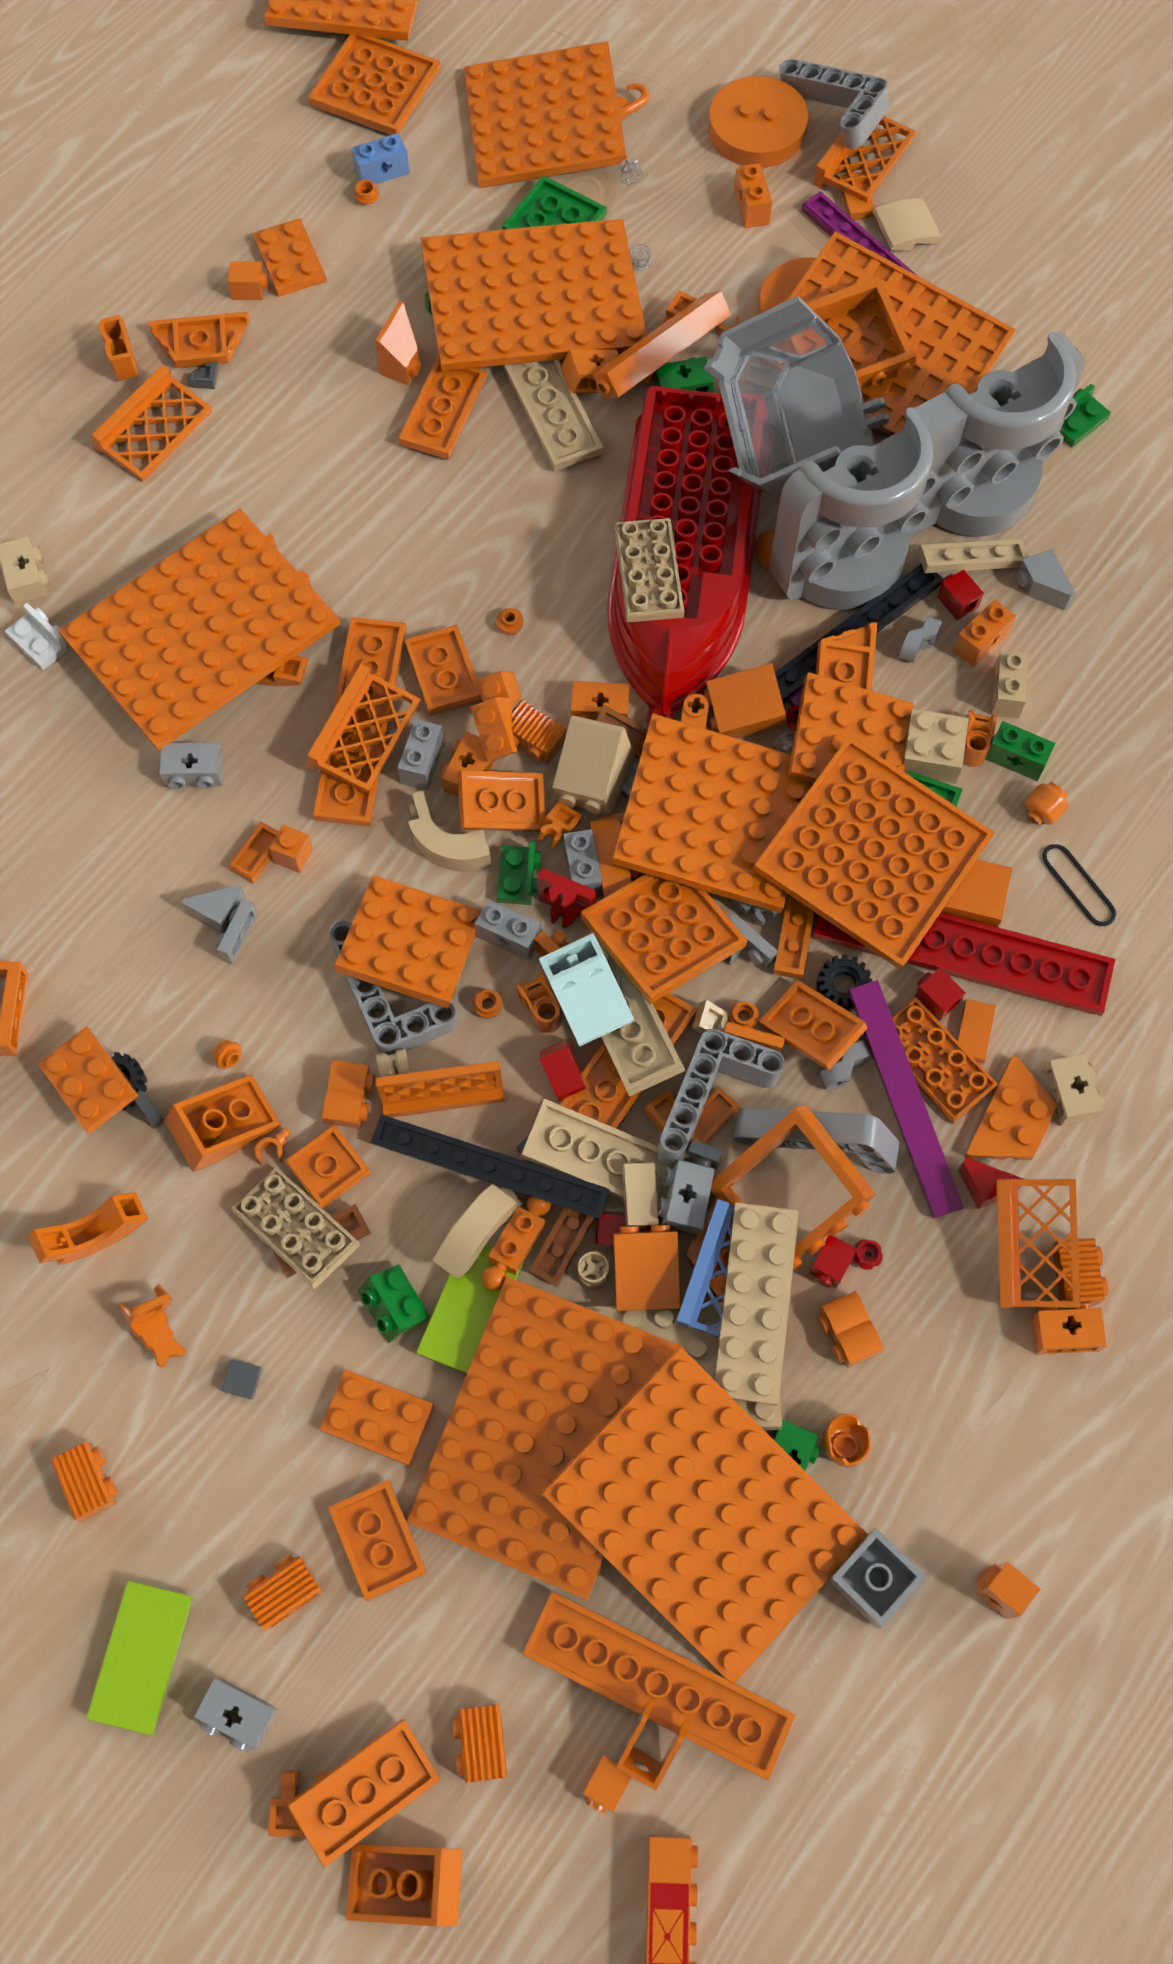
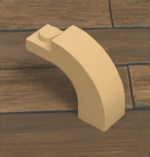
M424 792L412 793L414 804L409 805L412 820L408 821L412 840L424 857L442 868L453 871L466 872L492 867L490 852L483 829L459 835L442 831L431 819Z
M494 1184L490 1185L461 1216L432 1261L455 1278H460L472 1268L482 1249L498 1228L510 1219L517 1207H522L524 1202L518 1199L513 1191L499 1186L496 1187Z

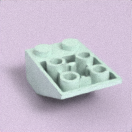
M594 933L539 958L579 1046L635 1021Z

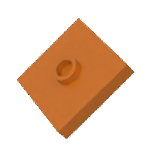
M335 1124L284 1160L309 1195L322 1209L371 1174L370 1169Z

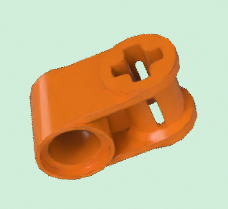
M691 694L685 699L681 722L707 729L709 705L703 695ZM693 709H698V713H693Z
M969 710L967 714L969 721L963 762L968 766L976 767L984 762L989 751L997 716H983L974 714L973 710Z
M540 973L538 978L521 985L519 983L515 985L517 994L523 1006L530 1014L536 1028L543 1033L555 1032L561 1025L560 1006L553 995L545 975ZM544 1012H551L554 1014V1016L550 1019H543L540 1017L541 1014H543Z

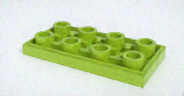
M486 1244L472 1268L457 1279L453 1275H449L418 1347L417 1355L467 1374L501 1289L498 1291L486 1289L481 1280L484 1270L494 1266V1264L488 1262V1255L493 1249L492 1246ZM523 1263L519 1268L518 1272L516 1273V1275H513L506 1271V1276L517 1280Z
M127 1581L86 1717L87 1720L151 1736L154 1735L193 1601L192 1596Z

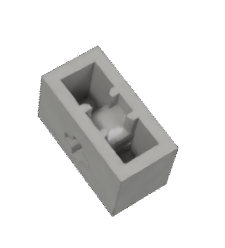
M418 719L414 720L398 765L401 784L428 790L444 744L443 728L441 725Z
M219 742L169 743L161 749L160 776L165 787L182 789L185 786H198L199 788L209 789L213 786H222L224 755Z
M592 829L563 834L564 853L569 879L594 889L596 897L602 896V877Z
M489 899L475 922L477 938L528 961L535 950L534 938L542 931L540 922Z
M678 1160L673 1167H668L664 1177V1186H668L666 1197L661 1198L658 1206V1216H661L660 1224H669L671 1229L694 1235L703 1230L715 1169ZM682 1191H685V1197L689 1199L686 1203L683 1202V1196L679 1195Z
M214 1678L194 1718L202 1722L200 1725L202 1730L217 1737L221 1731L232 1737L229 1742L231 1745L248 1752L250 1747L253 1749L260 1748L279 1709L222 1679ZM239 1708L238 1715L243 1719L241 1723H233L231 1725L232 1718L228 1716V1713Z

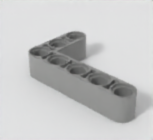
M797 59L786 60L779 66L781 81L796 89L804 99L848 108L840 119L843 145L848 149H856L862 146L890 107L887 81L883 78Z
M345 920L333 923L329 929V937L337 958L344 942L337 939L341 935L348 934L352 923ZM345 975L380 1054H394L396 1050L403 1048L406 1051L449 1034L457 1027L458 1018L453 1002L450 1003L449 1009L429 1003L394 1018L380 986ZM369 984L373 986L368 992L359 991L363 985ZM374 1010L384 1011V1014L379 1018L370 1017ZM443 1012L451 1014V1017L445 1021H440L436 1018ZM413 1024L424 1026L419 1032L409 1031ZM392 1035L396 1037L391 1044H383L381 1042L385 1036Z
M710 1029L705 1031L699 1040L661 1134L657 1150L658 1160L668 1167H673L678 1160H684L718 1071L760 1087L771 1088L777 1085L785 1064L783 1056L775 1050L720 1030ZM709 1046H710V1047H714V1048H716L717 1050H711V1049H709V1048H707V1047H709ZM736 1057H742L745 1060H739ZM764 1067H769V1068L773 1069L774 1071H769V1070L765 1069ZM700 1070H701V1071L706 1072L707 1074H705V1075H704V1074H700V1073L697 1072V1071H700ZM687 1095H694L698 1099H691ZM677 1120H684L688 1124H680ZM667 1145H674L678 1150H671L667 1148Z
M740 1108L737 1114L733 1140L739 1144L752 1146L792 1110ZM812 1111L843 1152H853L872 1171L884 1174L895 1172L900 1142L879 1118L867 1114ZM800 1128L777 1147L816 1150Z

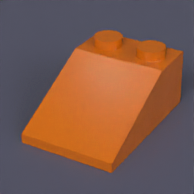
M252 1074L173 1104L164 1120L193 1172L223 1160L281 1125Z
M355 1844L351 1852L346 1920L434 1927L458 1926L463 1849Z

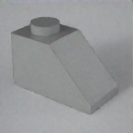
M1053 549L1022 559L1016 577L1018 584L1024 587L1027 595L1062 610L1069 609L1076 593Z

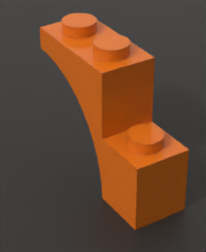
M499 671L476 680L483 702L471 706V711L488 762H493L517 752L512 731V709L515 702L523 698L514 672Z

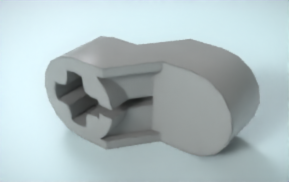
M927 616L922 628L908 631L899 658L914 663L919 650L933 647L943 621Z
M863 1040L854 1043L842 1056L841 1062L836 1063L829 1071L823 1069L819 1073L827 1090L847 1085L851 1080L852 1069L873 1059L867 1042Z

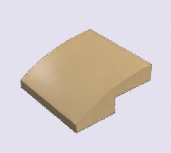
M923 198L893 201L875 207L873 210V214L890 250L911 251L916 243L937 244L941 238V234Z

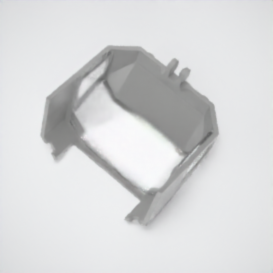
M799 296L722 332L717 342L719 346L713 358H709L704 367V370L719 382L739 468L735 467L728 471L743 482L775 497H781L786 481L805 462L813 461L825 472L835 466L839 454L846 448L855 445L874 446L871 429H878L889 422V415L886 413H880L870 418L867 417V414L883 409L886 404L885 399L879 397L866 403L863 402L855 368L839 335Z

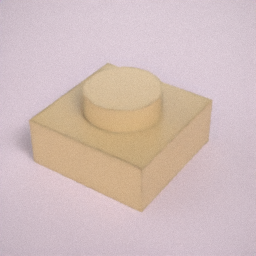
M708 1000L699 1003L692 1029L701 1034L710 1029L724 1032L729 1013Z

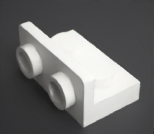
M26 603L22 606L26 615L5 630V633L41 670H45L65 654L68 648L58 631L60 628L57 625L52 627L48 623L49 620L38 607L34 610Z

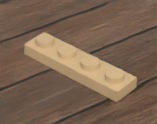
M1022 539L921 544L917 551L925 573L952 572L963 569L968 571L1018 568L1022 559L1028 557Z

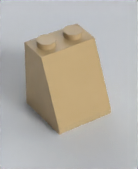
M572 715L552 787L559 802L570 808L575 806L586 809L592 814L602 813L611 815L622 787L626 783L632 766L637 759L625 728Z

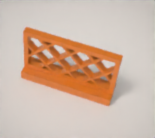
M883 116L878 124L882 125L884 129L875 130L868 137L872 145L856 149L846 148L843 145L842 133H840L817 164L814 185L823 188L825 184H828L868 202L915 138L916 131ZM901 134L906 138L894 141L892 135ZM887 136L889 142L877 144L875 138ZM892 149L893 156L882 158L880 151ZM875 152L877 159L865 161L863 154ZM858 156L860 162L848 164L847 157ZM880 166V173H869L868 168ZM863 169L864 176H852L851 171ZM846 172L848 178L840 180L833 176ZM867 182L869 189L865 192L858 189L856 184Z
M161 365L91 435L93 447L101 455L107 454L143 482L212 412V407L171 376L170 370ZM173 387L181 393V399L165 400V393ZM196 405L202 411L198 415L186 416L185 406ZM166 406H182L183 416H167ZM151 407H163L164 417H148L147 411ZM167 423H184V429L180 433H168ZM145 424L146 434L130 435V428L133 425ZM148 424H165V433L149 434ZM166 440V447L160 451H151L150 441ZM147 441L148 451L132 452L131 442ZM116 442H128V452L117 453L111 447ZM148 458L149 464L140 471L133 465L132 459Z
M360 664L309 751L306 766L316 772L320 769L368 794L421 699L371 674V668ZM374 684L383 689L386 697L371 700L368 690ZM403 699L411 703L407 711L396 713L392 701ZM388 702L391 715L377 718L373 706ZM369 707L372 720L358 723L355 717L356 711ZM394 720L397 728L396 732L383 736L379 724ZM375 725L378 738L364 741L360 729ZM355 730L359 742L344 746L342 740L343 733ZM381 743L384 751L383 755L370 759L366 747ZM362 748L365 761L350 764L347 752ZM342 753L346 766L335 768L327 764L330 756ZM368 766L371 776L367 783L356 779L353 770Z
M500 1061L376 1078V1087L382 1102L383 1115L391 1118L505 1102Z
M998 1179L1000 1308H1080L1076 1179ZM1018 1186H1032L1041 1196L1028 1208L1019 1200ZM1038 1186L1050 1187L1045 1192H1043ZM1055 1186H1069L1070 1199L1061 1208L1047 1196ZM1043 1198L1057 1210L1046 1224L1031 1211ZM1069 1205L1070 1217L1064 1212ZM1019 1206L1025 1210V1212L1020 1217ZM1027 1214L1042 1227L1030 1240L1020 1231L1019 1223ZM1060 1214L1070 1222L1071 1231L1062 1240L1048 1227ZM1044 1230L1058 1242L1047 1256L1032 1243ZM1020 1237L1026 1242V1244L1021 1249ZM1070 1237H1071V1248H1069V1247L1065 1244V1242H1066ZM1028 1246L1043 1259L1031 1272L1020 1260V1254ZM1061 1246L1071 1255L1072 1264L1064 1272L1049 1259ZM1045 1262L1060 1275L1048 1288L1033 1275ZM1021 1269L1027 1274V1276L1022 1281ZM1071 1269H1072V1280L1069 1279V1278L1066 1276V1274H1067ZM1029 1278L1044 1291L1036 1300H1022L1021 1286ZM1063 1278L1072 1287L1073 1300H1059L1050 1290ZM1047 1294V1295H1048L1050 1298H1052L1053 1300H1041V1299Z

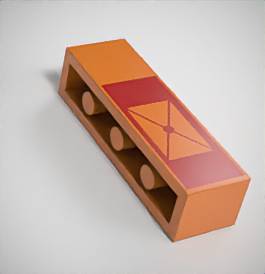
M648 1836L645 1964H696V1961H690V1946H696L697 1924L696 1922H690V1907H697V1884L691 1883V1868L698 1867V1846L692 1845L690 1837Z

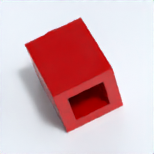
M964 569L955 575L953 573L947 575L941 581L937 597L957 621L979 608L984 592Z
M939 968L933 974L927 972L917 982L919 988L914 997L941 1021L961 1003L966 992Z
M829 1234L809 1274L813 1275V1279L820 1285L830 1288L832 1285L837 1288L857 1248Z

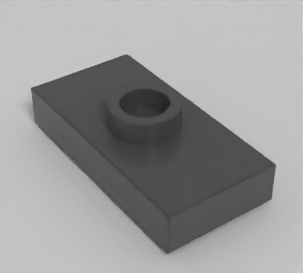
M694 1140L689 1148L688 1159L692 1160L693 1164L717 1170L722 1152L720 1149Z

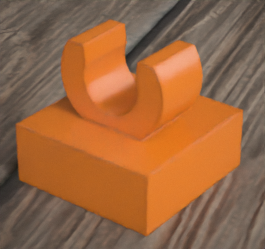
M560 929L554 932L551 937L541 931L534 938L535 950L543 957L567 945L568 942L565 940L568 937Z

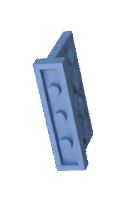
M717 1199L676 1321L678 1325L686 1328L690 1327L720 1338V1330L716 1328L721 1326V1321L712 1326H707L697 1322L701 1309L713 1304L720 1320H722V1312L717 1302L724 1299V1294L714 1298L709 1284L711 1279L721 1274L724 1275L725 1279L727 1276V1267H724L719 1254L721 1249L730 1245L731 1240L723 1242L726 1233H728L731 1239L732 1231L729 1224L734 1214V1206ZM716 1263H718L721 1270L713 1273ZM708 1293L711 1300L703 1304L705 1295Z

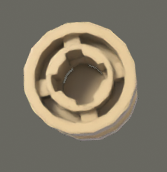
M405 1048L398 1049L394 1054L390 1055L386 1053L376 1054L380 1077L411 1073Z
M591 1251L585 1253L578 1262L579 1281L589 1289L602 1287L609 1275L608 1260L599 1252Z

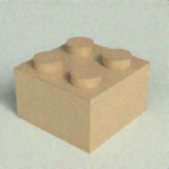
M912 709L903 765H905L904 772L911 771L938 781L956 783L963 767L969 718Z

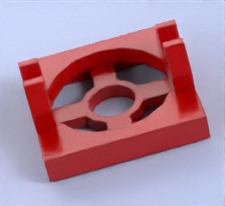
M541 869L537 877L538 899L552 906L550 909L552 924H555L559 917H563L562 928L565 929L574 923L576 917L580 918L581 911L596 903V891L547 869Z

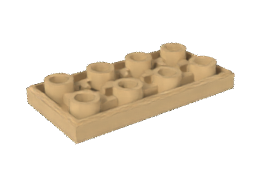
M671 519L615 522L614 531L627 622L684 618V606Z
M277 1167L231 1208L234 1215L313 1289H316L360 1247L359 1242Z

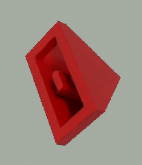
M569 1039L541 1050L539 1060L558 1100L586 1089Z
M967 1157L962 1161L958 1170L978 1209L997 1201L998 1179H1024Z

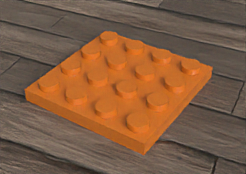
M350 34L309 95V105L389 135L401 132L441 69V63L439 60L376 37Z
M808 672L804 678L788 776L814 784L849 735L904 771L905 765H903L909 719L914 703Z
M649 874L643 875L581 911L580 915L582 921L594 933L595 937L649 1004H652L747 945V939L706 891Z
M372 875L336 960L334 971L449 1009L476 936L475 922L482 910Z

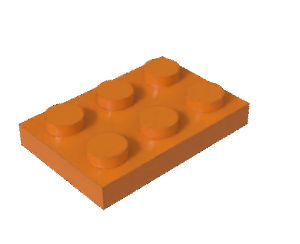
M301 218L252 233L254 242L278 297L327 282L324 270Z
M458 625L404 640L429 715L482 700L476 682L477 678Z
M461 770L458 772L460 830L483 829L489 831L540 832L545 820L543 773Z
M796 980L759 1020L761 1028L770 1034L784 1037V1043L827 1071L838 1062L867 1029L865 1021L799 980Z
M87 1026L38 1063L81 1126L89 1134L139 1096L98 1038Z
M345 1369L319 1430L410 1466L434 1404Z
M389 1480L328 1507L366 1602L427 1574L423 1560Z

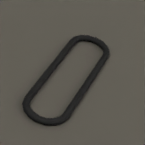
M1059 844L1048 846L1042 854L1043 861L1090 921L1098 926L1110 925L1116 918V910L1113 904L1067 848ZM1058 848L1065 852L1108 905L1112 912V916L1108 921H1097L1052 867L1047 859V853L1051 849Z

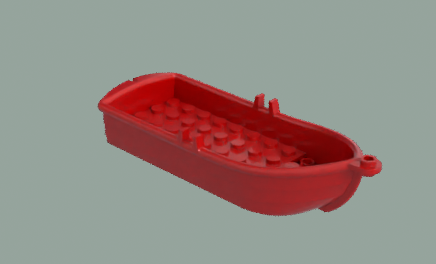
M651 386L648 388L644 398L642 414L636 420L620 522L671 519L684 606V618L627 622L616 546L607 606L609 636L615 657L623 674L638 696L649 706L647 727L649 726L652 713L676 720L677 710L683 707L685 699L691 694H701L708 687L706 681L717 678L731 658L744 626L761 490L743 482L728 471L735 467L739 468L720 393ZM738 396L757 476L761 479L763 478L768 438L767 432L763 428V402L755 397Z

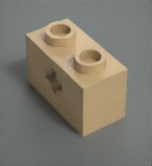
M29 536L1 543L0 562L7 590L14 604L46 597L45 585H48L49 581L45 569H40L39 563L43 562L39 546L34 547Z
M1000 650L994 665L991 715L1012 718L1020 717L1026 703L1029 653Z
M1080 1054L1049 1061L1044 1068V1074L1051 1097L1058 1105L1056 1114L1060 1126L1096 1119L1103 1111L1104 1100L1101 1092L1096 1090L1094 1067L1092 1063H1088L1086 1055Z

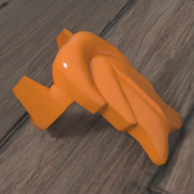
M158 1284L154 1288L157 1298L143 1302L138 1307H133L132 1309L121 1303L119 1304V1309L128 1321L133 1335L136 1338H140L145 1348L152 1352L157 1366L163 1367L166 1365L169 1357H181L186 1354V1350L174 1340L173 1331L167 1324L168 1319L164 1310L171 1304L173 1299Z

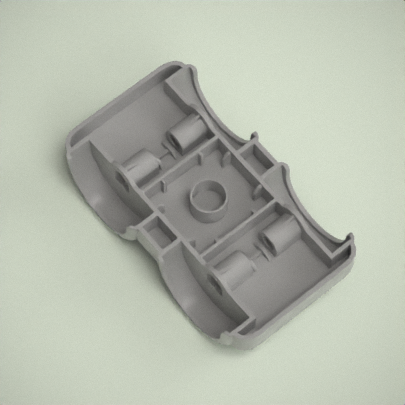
M1050 332L1047 337L1048 345L1043 356L1013 372L996 370L987 373L981 378L977 391L968 394L961 385L954 383L944 393L915 408H907L905 412L907 420L904 430L872 447L855 445L846 448L839 454L835 466L823 472L815 462L807 461L799 470L794 472L786 481L781 492L769 565V573L790 600L803 597L814 604L830 609L850 610L862 608L899 580L908 552L909 538L928 527L937 524L948 531L961 535L989 536L1003 532L1017 524L1029 511L1041 481L1042 464L1062 444L1064 437L1060 430L1063 422L1077 405L1073 395L1084 369L1085 358L1062 332Z

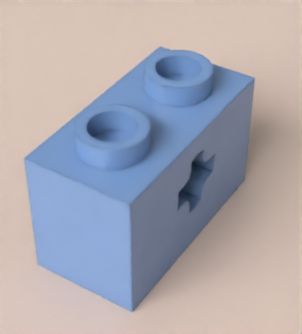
M399 133L351 147L354 170L359 181L367 179L374 182V184H378L410 174L407 150Z

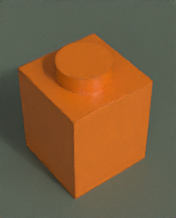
M230 261L228 285L232 300H263L264 289H268V275L263 273L261 262Z
M283 824L269 848L274 863L301 873L313 850L308 834Z
M602 1755L583 1792L584 1795L589 1797L586 1804L602 1814L605 1813L606 1809L614 1812L631 1779L630 1775L616 1768L617 1762L605 1755Z

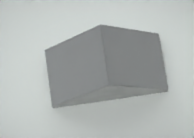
M236 885L184 898L183 903L191 917L222 933L226 932L230 924L229 918L232 910L235 907H239L242 899L246 900L241 885Z

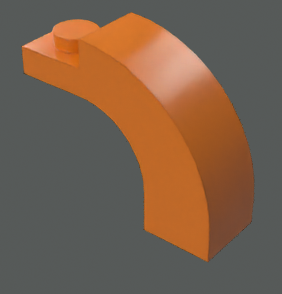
M136 1192L111 1196L95 1211L78 1220L63 1225L34 1229L27 1236L39 1263L56 1260L58 1265L85 1258L117 1243L140 1227L148 1217Z

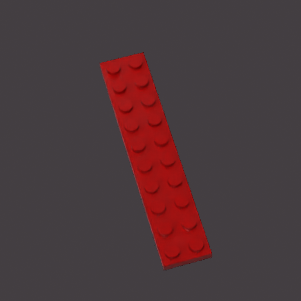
M941 912L906 963L933 971L941 968L948 975L1102 1016L1105 1011L1115 959ZM819 915L813 938L877 955Z

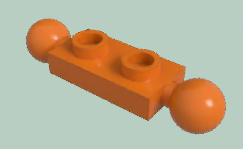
M528 1197V1211L519 1206L517 1207L488 1255V1262L494 1264V1266L486 1268L482 1273L481 1280L486 1289L490 1291L502 1289L506 1279V1271L516 1275L545 1226L546 1220L539 1216L545 1215L550 1210V1203Z

